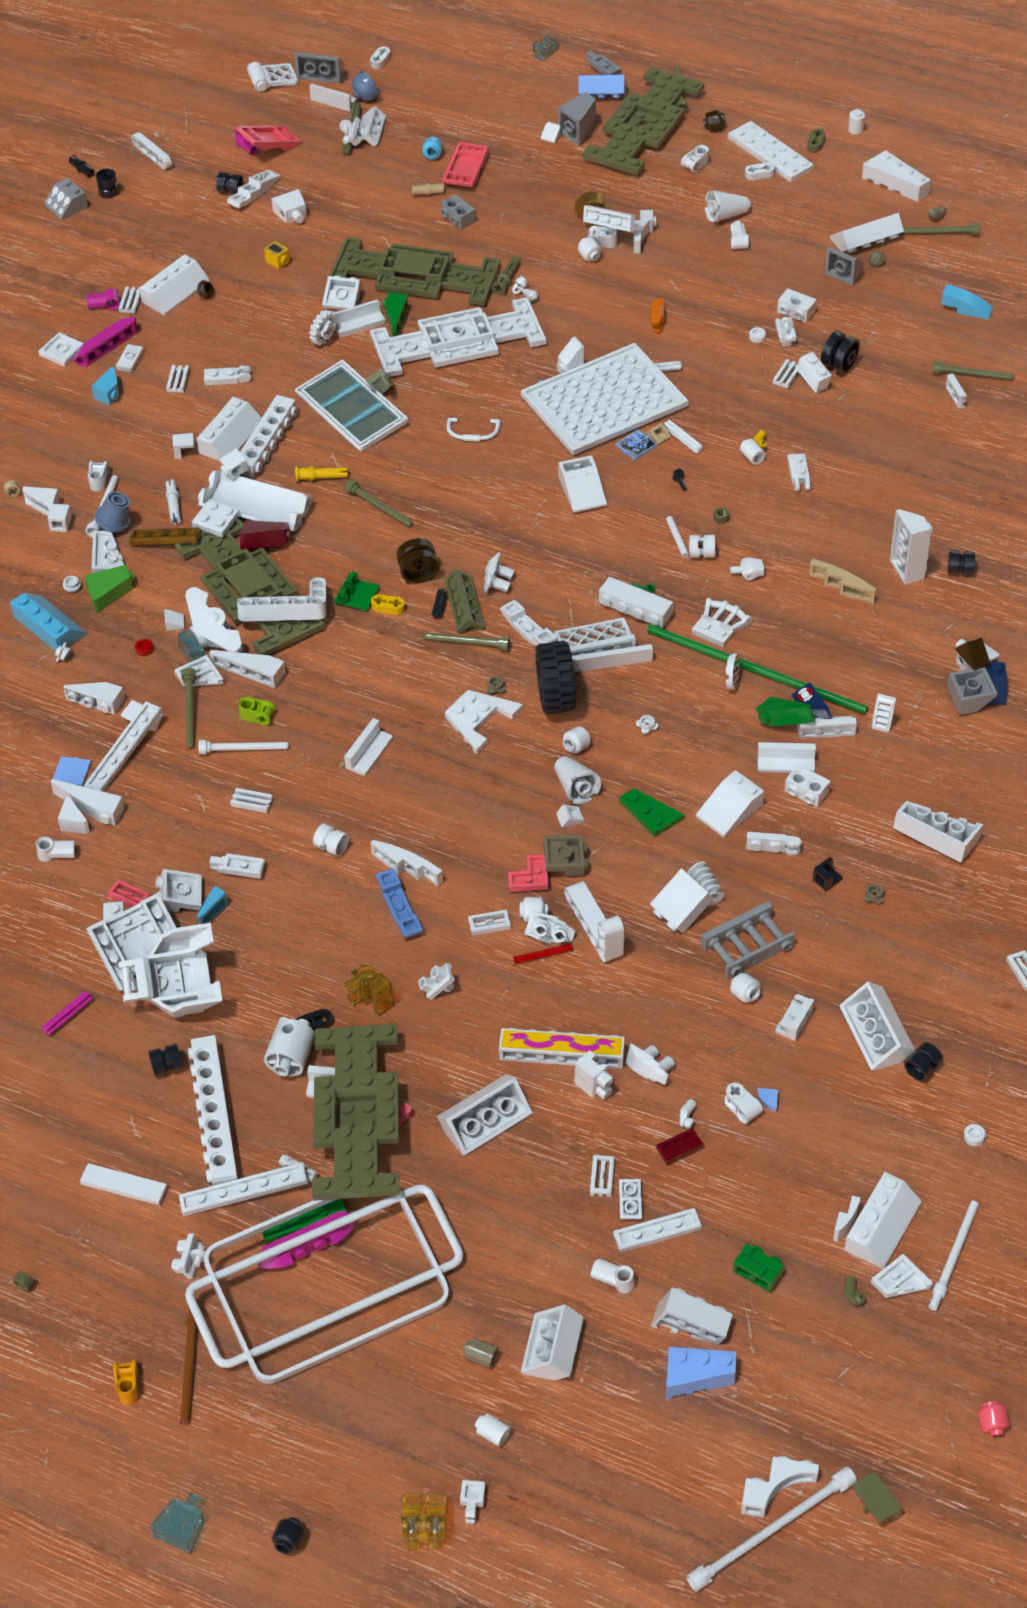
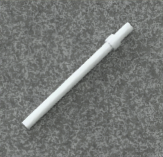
M971 1201L939 1282L933 1288V1297L929 1304V1309L932 1311H937L941 1299L946 1295L948 1281L979 1206V1203L976 1201Z

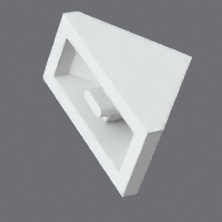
M69 796L66 797L58 816L60 830L82 834L90 833L86 818Z

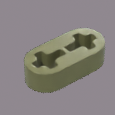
M823 129L812 130L807 141V150L809 152L816 153L821 150L825 140V131Z

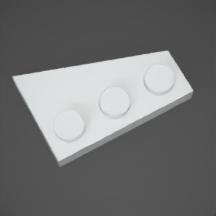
M93 530L91 573L124 565L123 558L118 552L112 533L110 531Z

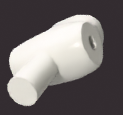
M752 557L743 558L740 566L730 567V574L741 573L747 581L764 576L762 559Z

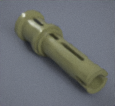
M517 256L511 257L503 273L499 274L497 281L492 284L494 293L498 295L504 294L506 287L511 283L510 278L521 262Z

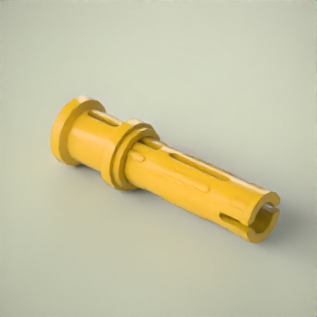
M295 466L296 482H299V480L313 481L320 478H348L347 467L314 468L310 466L309 468H298V466Z

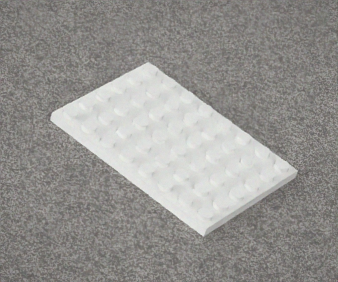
M635 343L521 390L522 398L572 455L689 405L687 398ZM650 364L651 368H645L644 365ZM635 366H642L641 369H634Z

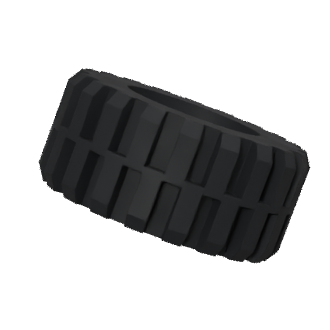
M565 641L538 644L535 648L536 672L543 712L554 714L573 711L576 708V685L569 644Z

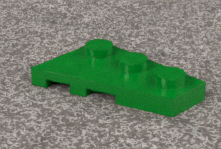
M635 788L619 797V802L654 838L685 819V814Z

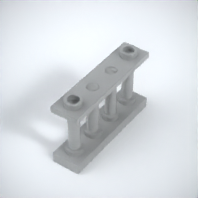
M769 901L701 934V947L703 950L715 949L727 964L725 967V978L727 980L782 951L790 950L794 946L795 933L792 931L784 935L771 919L773 906ZM765 923L777 939L767 944L755 929V926ZM748 932L760 948L750 952L738 935ZM731 940L743 957L734 961L721 943Z

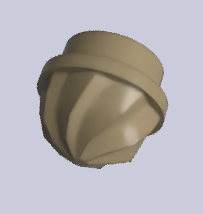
M874 251L870 254L868 260L872 267L877 268L882 266L885 257L882 252Z

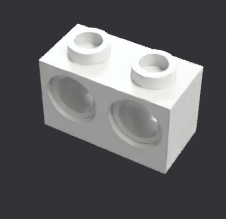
M798 764L785 780V792L817 808L829 794L830 780Z

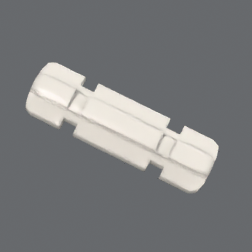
M282 1155L279 1160V1165L282 1167L300 1163L288 1155ZM304 1165L307 1181L312 1182V1179L316 1178L318 1173Z

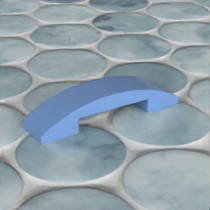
M392 868L376 874L386 905L402 936L408 938L422 933L421 924L407 901L395 869Z

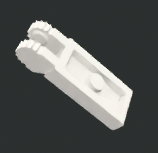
M243 365L239 368L204 369L205 385H222L248 382L251 380V367Z
M805 453L788 454L787 461L794 490L799 491L800 483H804L805 489L810 490V477Z
M747 832L746 850L771 851L775 853L786 852L788 855H797L800 853L802 841L798 837L785 834Z

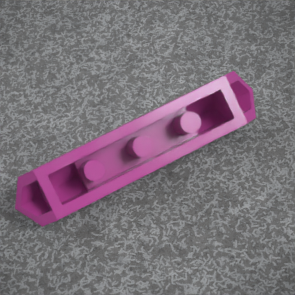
M136 318L121 319L86 341L77 350L73 361L80 367H87L137 334Z
M340 1210L262 1247L260 1252L350 1213ZM357 1220L258 1263L257 1267L275 1269L294 1264L293 1261L303 1259L309 1253L322 1250L328 1244L334 1245L344 1239L354 1228Z

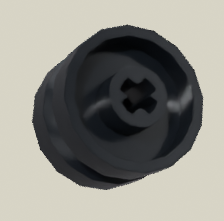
M837 330L834 331L823 347L821 354L822 364L830 368L834 367V370L843 374L847 373L858 356L860 349L859 340L851 336L847 337L846 334Z

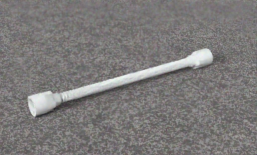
M846 1466L831 1476L832 1481L829 1482L828 1486L819 1490V1492L809 1497L805 1502L800 1503L793 1510L743 1542V1544L733 1549L729 1554L727 1553L712 1565H707L705 1568L701 1565L686 1575L692 1589L698 1592L712 1582L711 1578L715 1576L718 1570L723 1569L730 1562H733L742 1554L752 1549V1547L759 1544V1542H762L766 1537L768 1538L778 1529H781L790 1521L825 1499V1497H828L832 1492L836 1493L839 1490L844 1492L857 1482L853 1471Z

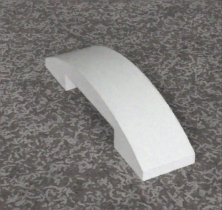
M516 600L500 607V611L510 625L531 644L537 646L540 643L558 640V637L548 628L543 630L528 617L525 608Z

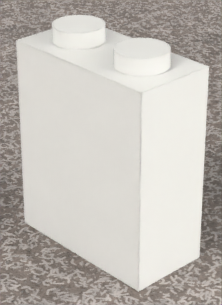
M681 868L650 905L655 908L653 913L660 919L665 918L668 920L666 925L674 932L678 929L684 933L715 897Z

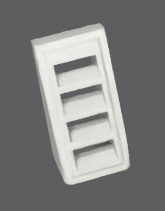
M878 693L872 720L873 729L890 732L894 719L895 697Z

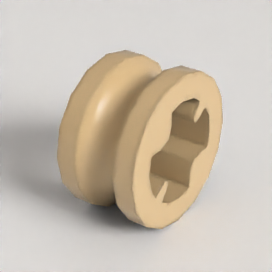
M11 480L4 484V490L8 497L14 498L21 493V488L17 481Z

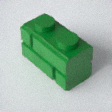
M746 1244L734 1260L733 1272L771 1293L782 1278L785 1265L778 1257H770L765 1254L760 1247L756 1245L752 1247Z

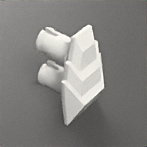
M500 552L488 562L485 569V593L491 587L505 593L509 588V581L495 577L499 575L511 580L514 569L500 565Z
M531 911L525 934L551 944V942H572L575 930L566 925V922L559 920V917Z
M630 1044L625 1062L634 1072L645 1079H650L653 1082L657 1081L664 1085L667 1083L669 1076L666 1072L675 1065L673 1059L669 1056L664 1057L660 1062L654 1060L659 1052L653 1045L642 1050Z

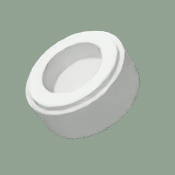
M753 328L749 332V339L754 343H761L766 339V332L762 328Z
M971 1124L965 1128L964 1140L967 1144L979 1146L985 1140L986 1132L980 1125Z

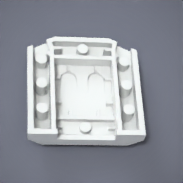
M157 893L107 920L104 919L86 928V931L118 991H124L122 973L119 970L118 963L126 960L146 958L153 950L160 936L170 931V929L177 927ZM135 967L129 969L132 991H138Z

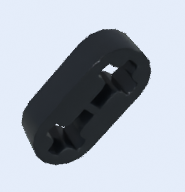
M319 1009L296 1019L307 1020L310 1023L309 1027L314 1032L315 1029L330 1028L333 1023L332 1013L327 1009Z

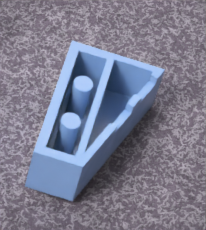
M669 1347L666 1400L681 1394L690 1395L695 1391L703 1389L708 1391L734 1385L736 1352Z

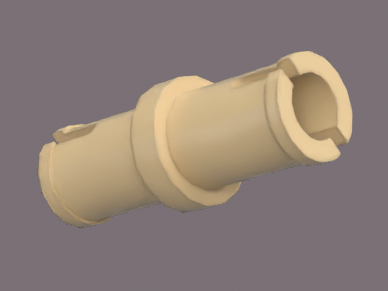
M425 183V185H412L411 190L413 196L423 194L430 196V194L444 193L443 183Z

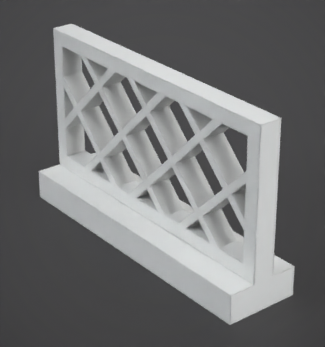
M624 618L554 631V634L558 637L557 641H565L569 644L572 656L636 646L635 636L631 634ZM622 625L620 629L615 628L614 626ZM597 629H604L603 632H599V631H596V630H597ZM610 631L616 634L614 636H611L607 633ZM585 632V633H587V634H586L585 636H583V635H580L579 633ZM591 635H594V636H597L598 638L595 640V639H592V638H589V637H590ZM561 636H569V638L564 639ZM575 638V639H578V640H580V641H579V643H576V642H573L572 640Z

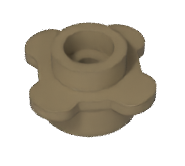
M493 676L486 681V685H488L487 692L490 694L503 693L506 690L503 686L504 679L499 676Z
M872 884L865 888L866 895L864 900L866 902L883 903L884 898L882 895L885 893L884 888L877 884Z

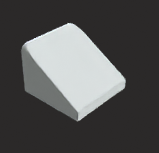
M547 122L541 135V140L555 143L561 135V126Z
M164 609L167 631L185 629L184 614Z
M562 805L557 812L561 827H569L584 822L578 806Z

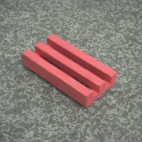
M119 879L107 893L109 898L118 902L123 901L124 905L128 907H133L139 904L140 901L151 897V894ZM132 893L135 894V895H137V896L142 897V899H140V898H138V897L132 895Z

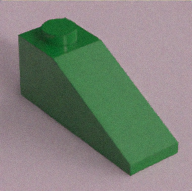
M389 292L387 298L383 300V308H385L392 337L398 336L408 310V294Z
M770 696L756 708L761 724L777 727L815 721L810 704Z

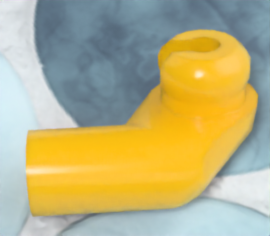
M760 430L753 440L764 450L767 445L766 442L763 443L766 433Z

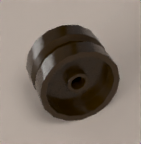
M422 538L410 539L398 548L396 558L401 576L405 581L415 584L425 583L437 575L439 562L434 546L430 541Z

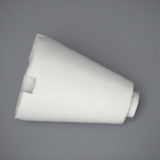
M716 190L709 191L705 198V202H708L707 207H705V213L710 222H718L747 213L751 206L750 200L745 196Z
M567 756L561 757L556 761L555 771L570 801L574 804H584L592 800L591 797L594 793L598 794L601 787V779L596 772Z

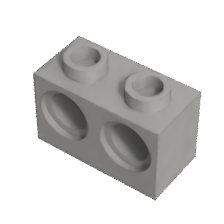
M456 194L441 202V215L462 230L476 222L475 209Z

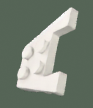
M467 690L445 711V718L457 732L462 734L466 743L472 746L473 751L479 753L488 744V739L475 731L496 711L513 719L523 710L522 704Z

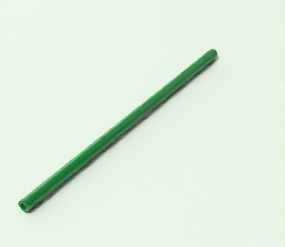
M652 624L647 629V633L727 662L728 657L731 655ZM740 658V668L798 690L808 684ZM812 685L822 699L864 715L867 713V705Z

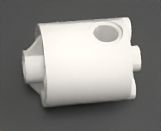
M285 1017L279 1019L264 1056V1063L280 1076H298L303 1072L315 1040V1032L309 1027L310 1023L307 1020H293Z

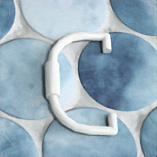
M448 418L446 426L447 432L456 439L480 442V440H488L498 434L500 420H490V423H496V428L491 434L486 436L458 435L451 430V422H457V418Z

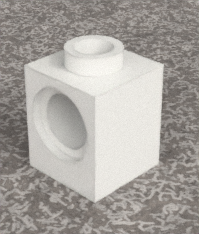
M237 448L219 459L222 465L220 470L224 476L228 475L231 480L249 470L245 458Z

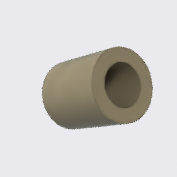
M472 1338L471 1341L465 1343L463 1353L465 1354V1359L492 1368L499 1348Z

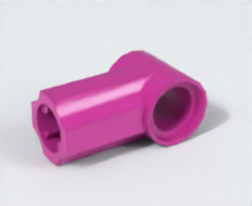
M235 129L236 146L244 148L249 154H257L260 149L252 145Z
M114 288L107 289L104 293L86 295L88 309L106 307L109 310H116L120 304L119 292Z

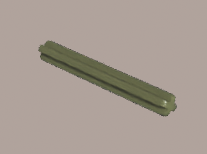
M359 103L352 105L349 118L351 123L355 121L356 117L359 118L361 110ZM350 142L346 145L343 143L342 153L344 155H349L351 152L352 144Z

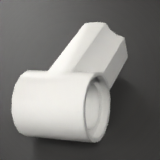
M734 221L730 225L731 248L747 249L749 240L744 224L741 221Z
M41 837L36 841L37 856L42 862H49L53 858L75 857V841H53L49 837Z
M601 1259L594 1262L590 1274L591 1278L616 1287L620 1293L626 1294L634 1289V1274L629 1266H616ZM622 1278H628L626 1281H621Z

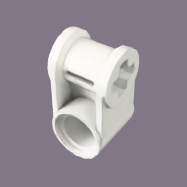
M698 145L682 158L681 166L691 169L693 173H697L709 162L708 147Z
M600 226L589 228V236L587 238L595 239L601 247L614 248L617 246V229Z
M90 461L88 470L90 489L95 492L102 491L105 488L107 476L109 475L108 461H104V463Z
M731 1083L727 1086L724 1103L742 1123L747 1124L763 1112L760 1102L741 1084Z

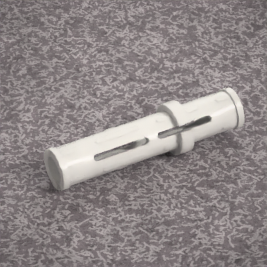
M170 480V486L169 481L165 483L167 491L165 496L169 506L170 523L177 525L176 519L178 524L181 523L178 503L179 493L176 488V481Z

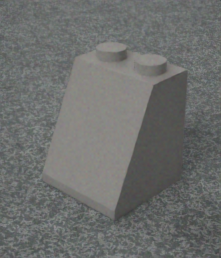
M587 92L558 107V125L561 126V135L577 146L582 145L596 125V98Z

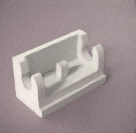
M799 994L794 996L796 1000H792L784 1017L775 1029V1033L794 1041L797 1040L812 1014L814 999H809Z

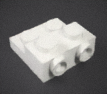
M328 276L322 307L344 310L356 306L362 287L360 280L353 277Z
M163 869L161 875L157 876L155 887L159 888L157 893L167 911L179 912L180 908L200 910L202 906L200 874Z

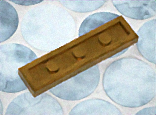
M200 528L133 530L129 538V544L197 543L201 531Z

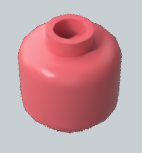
M999 1401L982 1404V1408L978 1410L981 1430L985 1433H990L991 1437L1003 1435L1004 1430L1010 1426L1006 1406L999 1404Z

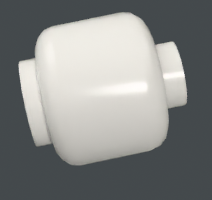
M583 238L579 242L578 253L584 260L591 262L600 257L602 249L595 239Z
M581 726L574 727L563 736L564 748L573 754L588 748L591 742L589 732Z
M525 897L523 902H520V917H523L524 922L528 923L531 911L548 914V904H544L542 897Z
M741 973L732 979L730 991L733 996L742 1002L749 1003L759 997L761 992L760 983L749 974Z

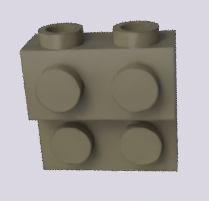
M582 835L543 836L546 872L564 871L565 876L584 875L585 870H588V858H584V854H587V845L583 843Z

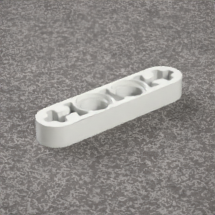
M137 132L131 136L135 147L165 170L172 166L170 157L142 133Z

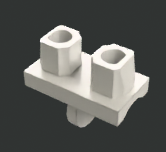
M358 117L355 118L353 123L349 120H343L340 123V130L345 133L342 141L345 145L350 142L356 146L361 142L360 135L363 133L364 128L359 125L360 119Z
M783 317L781 320L775 319L779 342H781L782 347L792 346V341H796L792 317Z
M445 963L442 967L434 966L431 969V976L429 978L423 976L419 979V988L426 991L427 999L432 1000L443 990L446 992L453 990V981L455 979L451 974V964Z
M194 1233L188 1234L186 1240L178 1241L177 1251L182 1256L181 1258L173 1259L171 1268L175 1273L184 1274L187 1279H194L196 1268L200 1267V1263H204L205 1246L196 1240Z

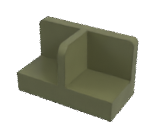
M383 369L377 370L365 380L369 386L372 385L381 394L394 385Z
M875 1471L853 1484V1490L864 1503L863 1511L865 1513L871 1512L878 1523H882L889 1518L894 1522L901 1517V1505Z

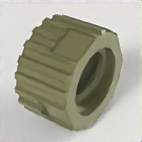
M724 507L715 509L714 521L718 524L727 523L729 511Z
M19 1271L13 1279V1283L24 1291H29L35 1282L32 1277L22 1271Z

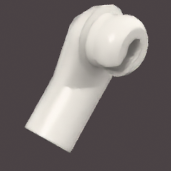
M689 1099L680 1109L679 1124L682 1128L691 1129L694 1125V1120L689 1118L690 1113L696 1107V1102L692 1099Z

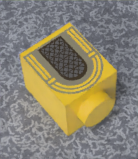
M275 241L264 249L265 261L277 269L290 262L289 249Z

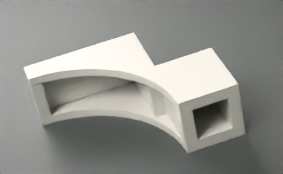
M785 1456L773 1457L769 1482H765L760 1478H746L741 1514L764 1518L770 1501L781 1490L797 1483H816L819 1465L808 1460L795 1461Z

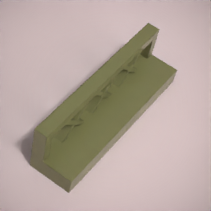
M454 569L444 581L456 629L462 634L470 626L482 631L485 625L472 576Z

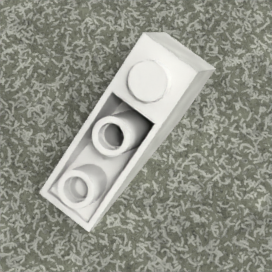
M108 682L64 685L63 687L67 700L113 715L116 714L125 700L123 687Z

